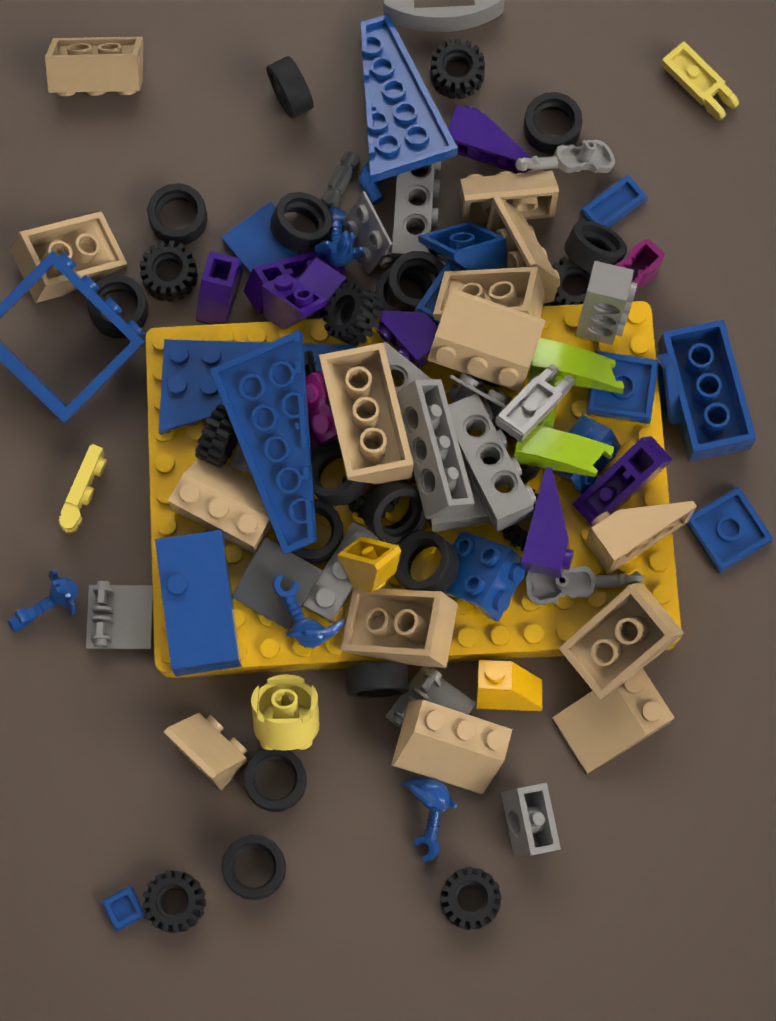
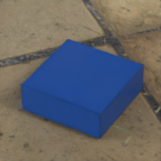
M129 886L101 901L116 932L146 917V912L133 886Z

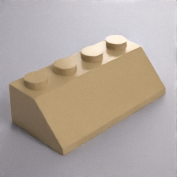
M384 342L319 355L347 480L384 484L412 478L414 464Z

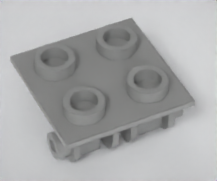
M363 191L346 216L342 226L343 231H347L348 235L350 233L355 234L353 248H364L363 255L358 259V262L364 267L367 275L370 276L378 265L381 268H385L392 263L390 259L392 254L389 252L392 242L366 192Z
M463 372L461 375H450L451 379L460 383L458 386L453 384L449 389L447 395L452 397L451 401L456 402L474 393H478L479 397H484L482 403L491 401L489 406L494 416L492 423L494 426H497L495 424L496 417L509 404L512 398L497 389L490 388L489 391L481 387L484 382L475 376Z
M97 581V585H89L86 649L151 650L153 585H110L108 581Z
M422 666L408 685V692L398 698L385 718L401 729L409 701L423 699L465 714L471 712L476 702L441 678L442 675L433 668L430 670L428 667Z

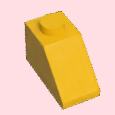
M360 536L338 553L337 557L353 587L373 592L382 588L386 584V580L396 573L401 549L399 545Z
M479 660L476 709L542 711V679L512 661Z

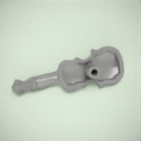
M583 140L579 147L572 144L569 146L559 145L554 155L550 157H538L536 155L532 158H519L515 166L517 170L526 171L527 169L537 171L559 168L565 173L581 172V170H589L593 173H608L615 165V158L610 148L600 140Z
M587 566L570 567V570L563 571L561 579L528 571L526 590L528 598L535 605L540 606L550 603L557 605V601L561 597L568 596L571 599L577 597L586 599L593 594L595 589L624 587L634 583L644 582V576L638 571L631 575L612 574L595 576Z

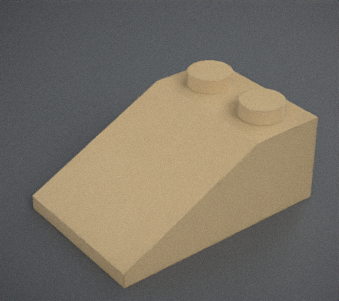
M102 211L21 231L10 248V252L23 279L52 251H55L58 255L64 252L77 264L73 270L81 278L87 274L93 281L127 266V262ZM53 266L29 291L35 303L64 296L77 290V288Z
M522 267L445 271L433 317L434 320H441L451 288L540 318L545 293L539 268Z
M694 501L620 509L611 515L608 511L604 512L591 522L593 526L588 530L589 534L585 544L606 574L609 575L688 523L697 505Z
M641 582L630 584L561 645L559 650L598 698L602 700L663 653L685 633Z
M353 587L341 651L416 666L446 668L458 603L441 591L380 588L369 592Z
M642 668L602 700L598 698L594 691H591L552 717V720L584 771L588 774L670 724L675 717Z
M197 713L169 726L164 731L166 736L221 791L248 763L247 758L244 756L247 749L234 737L228 741L220 733L224 727L211 715L205 719L200 713Z

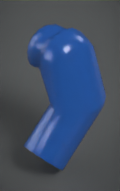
M367 162L363 166L358 183L374 206L382 202L384 196L377 186L379 181L370 182L369 162Z

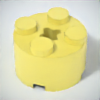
M289 674L277 675L267 679V684L260 689L258 685L252 693L251 705L254 733L260 741L261 747L266 750L275 749L282 751L305 750L309 748L320 726L318 694L314 686L312 685L311 688L305 683L303 678Z

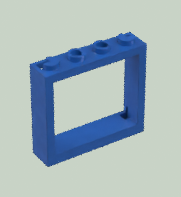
M52 251L0 303V319L55 266L131 341L67 405L0 340V361L63 423H66L146 343L142 338L146 332L134 320L127 323L119 315L122 312L120 306L110 297L104 300L96 292L100 287L87 274L81 278L73 270L77 264L64 252L58 255L55 251Z

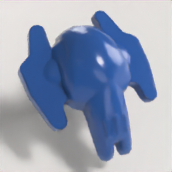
M329 206L332 216L331 242L324 241L317 244L315 252L318 253V258L320 259L326 256L332 266L342 267L352 260L360 259L364 248L352 247L355 239L354 233H350V235H348L347 231L342 233L346 211Z
M55 568L48 573V577L51 580L50 596L45 597L44 600L42 599L39 603L34 604V606L28 609L23 608L14 613L16 617L7 621L12 631L17 632L26 628L39 615L47 612L49 608L55 607V604L63 606L68 610L71 617L76 614L74 600L79 594L78 585L68 577L60 578Z
M277 574L273 580V589L278 595L282 596L286 609L289 611L288 614L292 617V621L295 622L291 631L285 632L286 636L293 637L298 644L305 648L318 647L332 636H335L344 625V618L328 627H323L313 619L304 618L305 615L303 612L301 613L302 610L299 607V603L296 602L297 598L295 595L299 588V582L293 581L291 588L284 591L280 587L283 576Z
M413 777L401 782L400 786L409 787V790L430 810L424 836L418 837L413 842L415 846L423 843L429 846V853L421 858L425 862L435 859L440 852V844L437 840V831H439L441 821L440 812L446 811L449 805L457 808L458 804L450 798L447 786L441 781L432 778Z

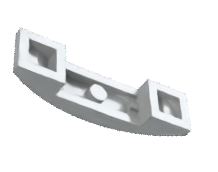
M384 0V15L389 14L394 24L405 28L425 32H452L473 28L500 16L504 11L505 0H474V4L471 6L414 8V0Z

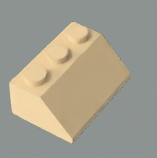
M143 37L53 38L45 55L48 93H57L59 96H71L75 92H87L88 95L99 96L106 92L132 95L136 91H140L143 82Z
M529 170L526 173L517 174L504 171L495 176L483 177L480 174H472L460 179L459 194L463 223L471 221L475 224L488 223L494 197L502 198L521 212L525 219L554 217L559 188L553 171Z
M494 197L487 229L506 238L507 268L538 267L545 293L543 304L554 302L557 288L560 286V277L557 270L552 268L546 250L537 241L533 227L528 225L521 212L502 198Z
M451 288L427 360L521 392L546 320Z
M201 459L196 460L183 473L167 500L172 511L209 531L221 530L224 539L254 555L264 538L268 537L273 528L255 481L226 465L218 468Z
M423 699L409 701L391 766L483 794L505 760L512 729Z

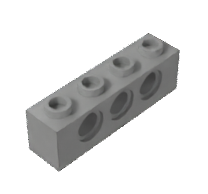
M441 161L397 175L392 264L401 255L411 251H425L433 254L418 241V236L430 233L431 227L438 226V208L432 207L433 198H439L440 180L434 179L435 170H441ZM416 170H422L426 175L416 177L412 173ZM418 198L422 199L425 203L415 206L410 201ZM412 227H419L423 232L413 235L408 230Z
M594 261L576 337L613 345L615 336H622L638 284L631 282L634 270Z
M441 379L414 380L396 392L414 464L413 472L426 519L453 517L474 505L475 501Z
M478 393L449 404L466 472L496 532L533 517L534 504L537 502L535 494L530 485L524 486L520 478L522 470L519 462L515 457L510 458L506 450L508 443L501 429L496 431L492 423L494 416L487 402L482 403ZM480 430L484 434L479 437H473L468 432ZM486 457H493L498 462L493 465H487L482 460ZM508 485L512 490L508 493H501L497 491L496 487Z

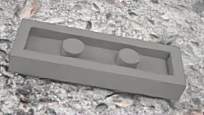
M355 522L351 523L338 549L332 555L303 604L305 609L330 623H333L353 589L337 554L360 536L381 541L372 531Z

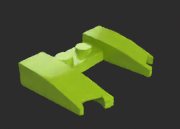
M539 339L531 362L528 384L536 375L539 376L547 369L550 364H554L559 368L556 377L549 383L554 388L569 375L575 379L574 386L623 394V381H616L612 368L616 365L614 359L562 342ZM557 406L522 443L518 440L516 442L514 457L519 464L540 468L548 467L552 468V470L595 477L598 473V470L593 465L600 456L604 455L610 459L614 452V446L553 429Z

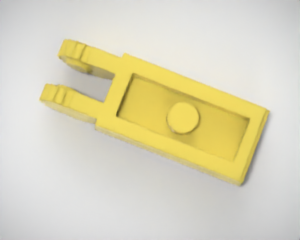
M683 41L661 60L660 65L701 105L704 104L706 111L713 118L720 121L726 116L724 109L713 98L716 93H718L720 100L729 108L734 109L739 105V99L725 85V81L686 42Z
M92 444L89 446L61 510V516H59L60 519L58 521L60 522L59 525H61L60 528L65 533L74 534L79 529L78 525L82 522L79 511L82 504L86 506L89 504L94 493V488L90 487L95 475L100 477L106 466L107 459L103 458V448Z

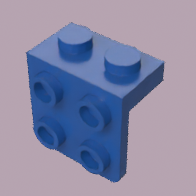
M461 532L452 545L458 553V573L451 586L443 593L474 604L487 618L499 622L503 612L508 608L510 599L518 584L525 576L526 570H522L521 565L522 558L511 547L467 532Z

